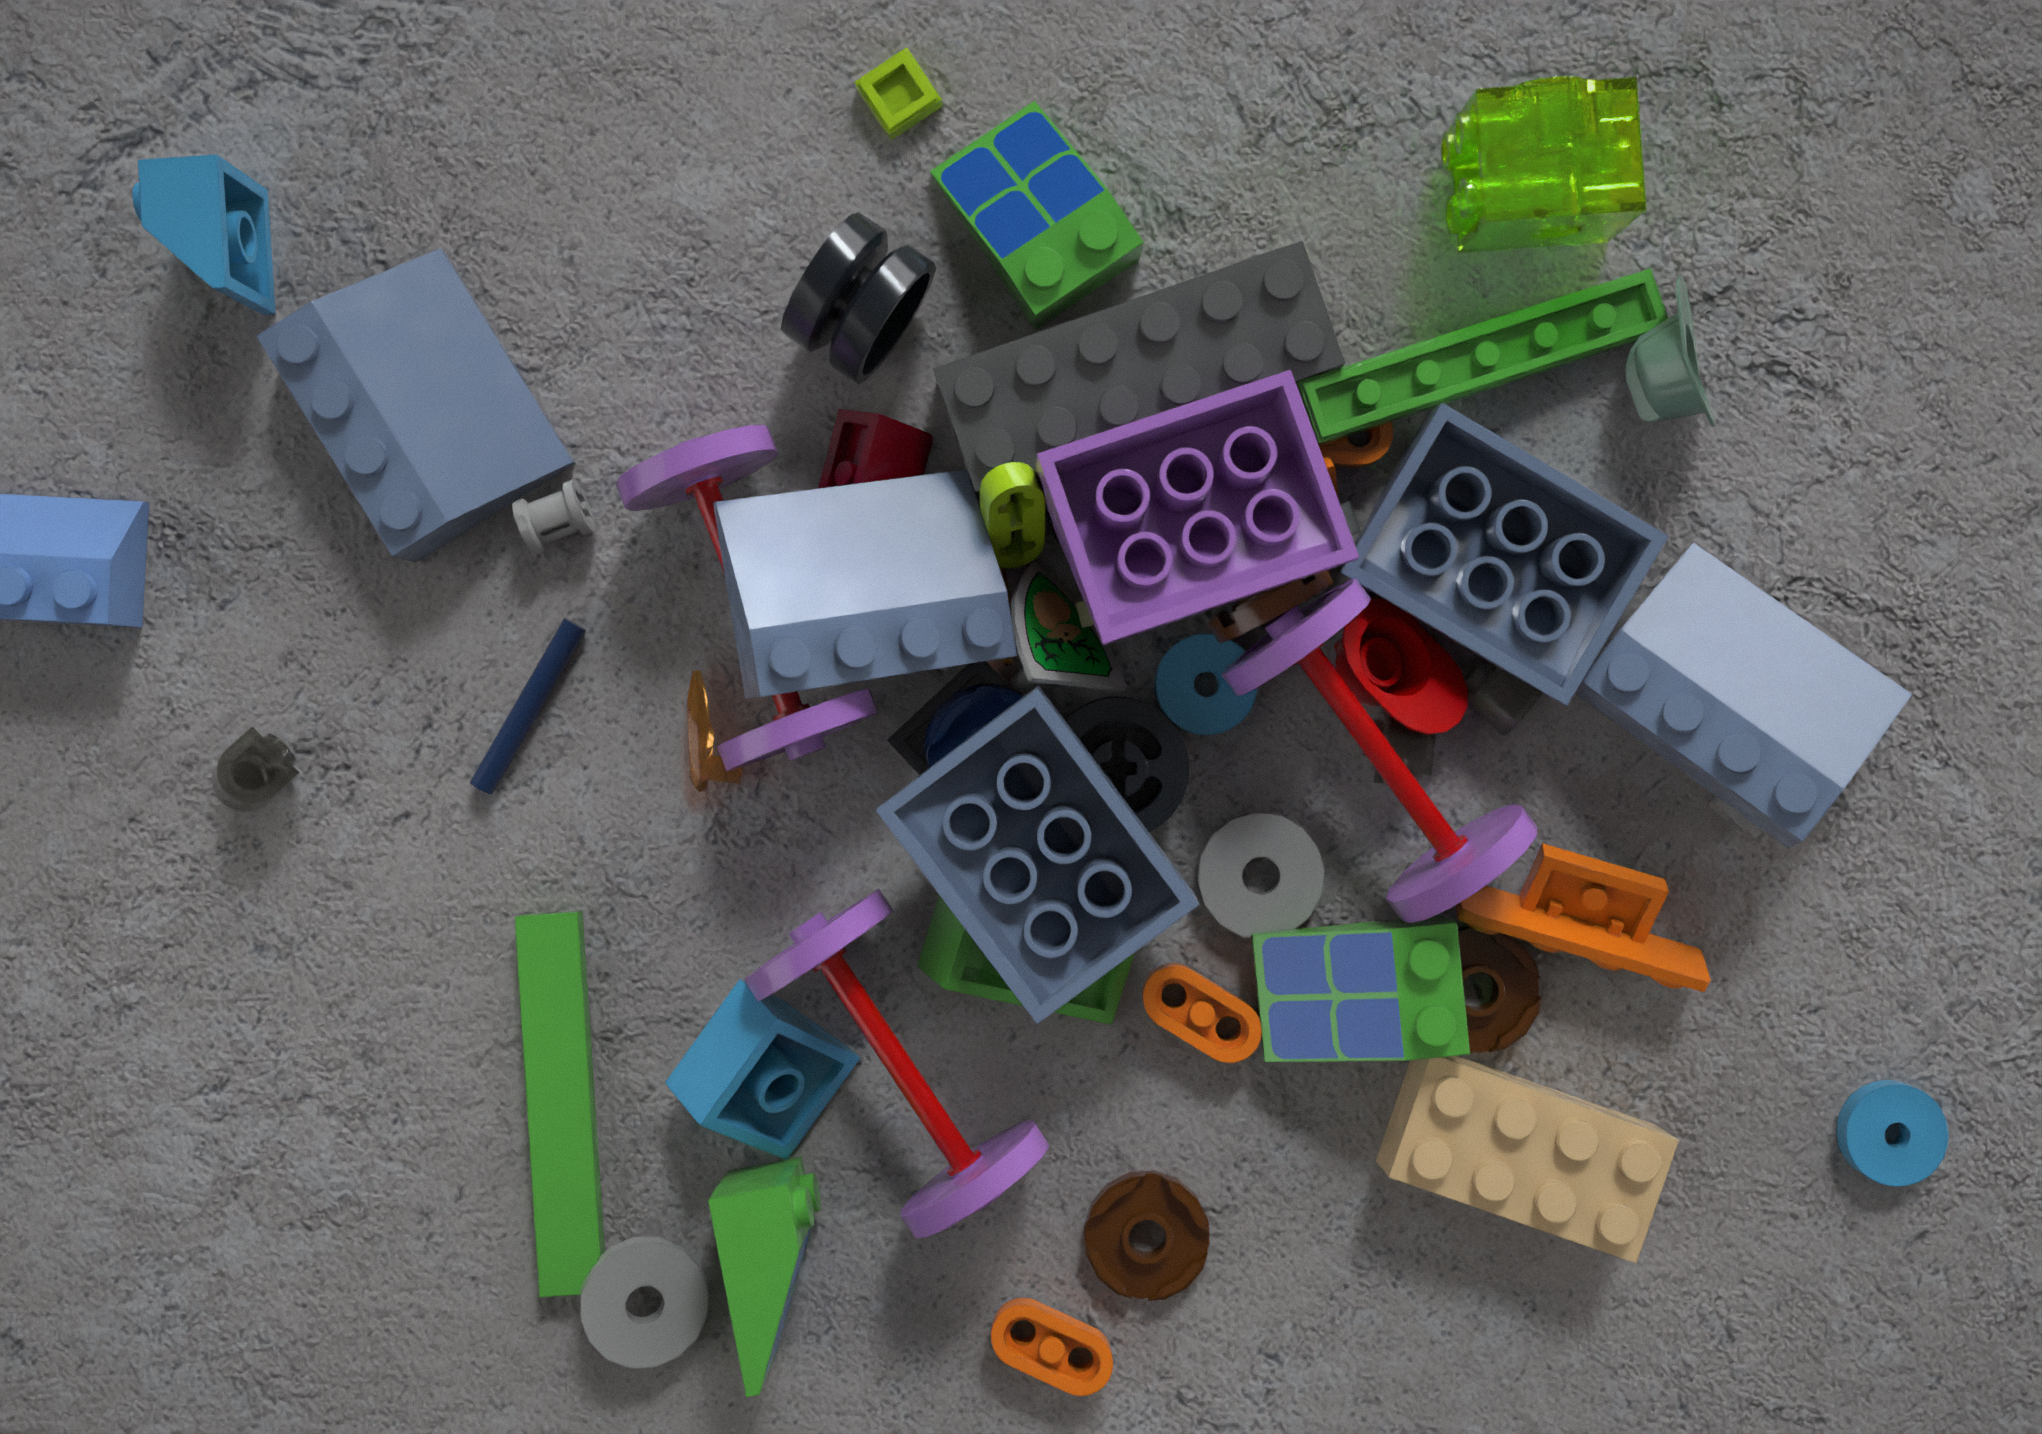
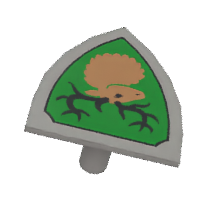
M1035 560L1029 564L1017 580L1011 601L1014 638L1023 668L1011 678L1012 688L1024 695L1043 683L1116 691L1127 689L1109 644L1102 645L1094 625L1082 628L1075 604L1079 601L1062 582Z

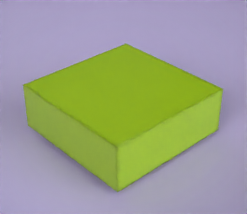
M907 47L854 82L857 91L890 141L943 106L941 97Z

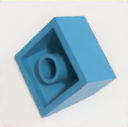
M217 154L138 160L139 182L133 186L132 199L135 212L140 221H142V227L213 289L262 315L276 314L268 190Z
M739 979L668 1077L665 1084L700 1126L787 1160L860 1057L852 1049L783 999L771 994L758 1002L745 981Z

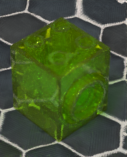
M1553 76L1522 82L1514 86L1476 89L1462 110L1457 112L1455 120L1449 127V131L1443 133L1441 140L1442 167L1444 171H1452L1454 195H1449L1446 201V227L1449 235L1457 234L1458 253L1605 243L1611 241L1643 214L1647 209L1637 77L1587 80L1586 78L1576 76Z

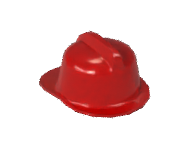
M1382 598L1371 599L1369 604L1343 627L1342 637L1334 644L1336 671L1359 702L1369 706H1381L1392 718L1409 730L1426 735L1447 732L1460 723L1468 707V688L1461 669L1452 657L1418 624L1413 616Z

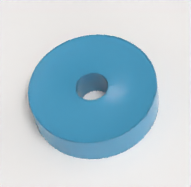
M1207 633L1192 635L1173 645L1162 657L1154 680L1156 700L1163 714L1178 728L1197 735H1215L1228 731L1238 725L1250 712L1256 698L1257 688L1242 696H1237L1221 674L1245 650L1232 640L1218 643L1214 634ZM1202 672L1212 674L1217 681L1216 691L1209 697L1199 695L1194 688V680Z
M1880 1080L1860 1087L1845 1101L1837 1120V1141L1846 1161L1862 1175L1883 1185L1900 1187L1924 1180L1938 1168L1948 1147V1125L1940 1106L1922 1090L1899 1081ZM1897 1123L1899 1135L1896 1140L1887 1143L1885 1131L1891 1124Z

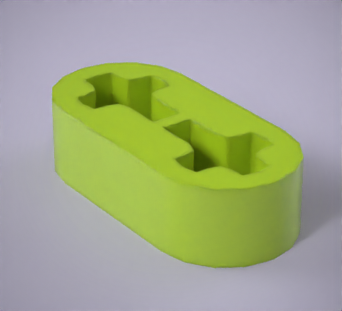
M1009 462L995 467L981 481L980 510L999 567L1006 569L1018 568L1036 559L1043 551L1045 543V498L1035 471L1028 464ZM1014 494V501L1009 502L1010 495ZM1011 531H1015L1014 537H1011Z

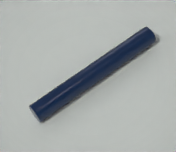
M566 618L563 619L472 777L471 785L485 793L493 794L587 631L586 629Z

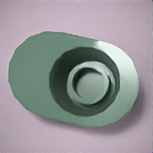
M1677 276L1678 313L1637 339L1629 352L1626 362V381L1638 415L1645 423H1656L1705 413L1713 427L1716 426L1714 416L1700 379L1696 339L1688 292L1683 277Z

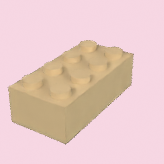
M1460 1056L1410 1060L1376 1162L1389 1178L1637 1263L1679 1139L1657 1125Z

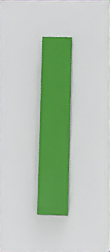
M1649 268L1298 381L1296 385L1318 445H1322L1435 408L1441 403L1448 404L1635 343L1641 335L1667 320L1668 316L1652 270Z
M583 911L523 914L515 916L539 1297L580 1295V1288L587 1273L589 1275L591 1268L605 1252Z

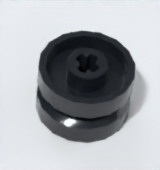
M860 212L849 215L822 244L795 287L783 314L781 324L783 334L809 352L824 347L831 342L829 350L831 366L857 384L866 381L881 366L899 342L919 310L932 284L936 271L933 261L909 245L891 251L886 256L888 250L886 230Z

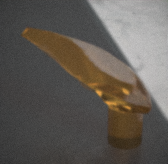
M692 671L687 698L690 779L698 792L707 789L708 780L740 784L743 767L726 771L721 756L712 755L715 732L709 720L706 688L701 671Z

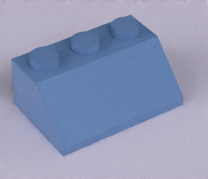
M0 494V620L142 628L149 503L143 501Z

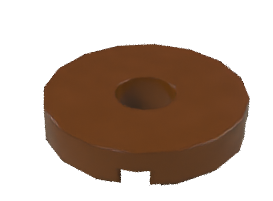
M1328 570L1311 575L1304 580L1299 579L1236 601L1237 605L1232 607L1234 613L1230 614V620L1227 621L1223 612L1220 611L1209 619L1208 625L1218 643L1226 642L1296 607L1330 586L1334 581Z
M1470 926L1458 928L1463 982L1469 975L1483 972L1490 977L1493 984L1492 996L1485 1004L1477 1007L1465 1004L1470 1053L1494 1052L1506 1049L1526 1035L1539 1014L1541 996H1539L1540 975L1537 964L1523 944L1506 934H1484Z
M1154 1170L1128 1172L1105 1185L1091 1202L1084 1223L1086 1256L1097 1278L1118 1295L1131 1299L1132 1297L1138 1299L1148 1298V1301L1165 1300L1187 1289L1204 1268L1210 1244L1209 1221L1196 1194L1176 1177ZM1152 1220L1163 1227L1165 1236L1158 1248L1144 1252L1131 1245L1129 1233L1132 1227L1140 1221Z

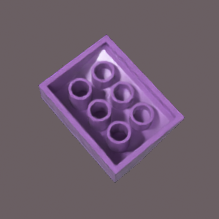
M1291 370L1038 453L1036 457L1035 474L1043 491L1053 526L1103 646L1344 565L1359 558Z

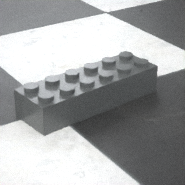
M1302 240L933 368L976 497L980 500L982 479L989 471L999 465L1009 462H1021L1028 464L1035 471L1038 453L1288 370L1292 371L1297 383L1298 381L1342 368L1345 361Z

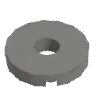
M1253 812L1230 818L1210 834L1199 854L1197 883L1202 903L1216 921L1241 937L1251 938V933L1296 929L1310 918L1322 896L1325 870L1317 845L1302 827L1278 814ZM1258 857L1270 859L1277 869L1275 884L1271 889L1263 893L1249 891L1242 879L1243 869L1246 864Z
M659 1236L632 1237L609 1247L598 1258V1262L591 1268L589 1275L587 1273L580 1288V1320L589 1343L606 1360L629 1369L655 1368L678 1358L697 1340L708 1316L709 1290L698 1262L683 1248ZM643 1286L657 1289L662 1294V1302L653 1314L646 1317H638L626 1309V1301L635 1289Z

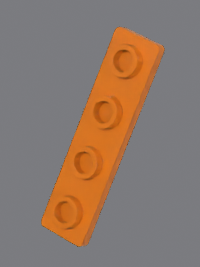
M1542 843L1519 895L1485 886L1456 905L1458 919L1484 934H1506L1526 940L1534 947L1546 952L1556 953L1564 951L1590 959L1594 964L1607 970L1618 971L1625 969L1651 977L1657 983L1668 988L1680 989L1686 987L1705 992L1711 981L1703 953L1699 948L1650 934L1651 928L1669 893L1664 878Z

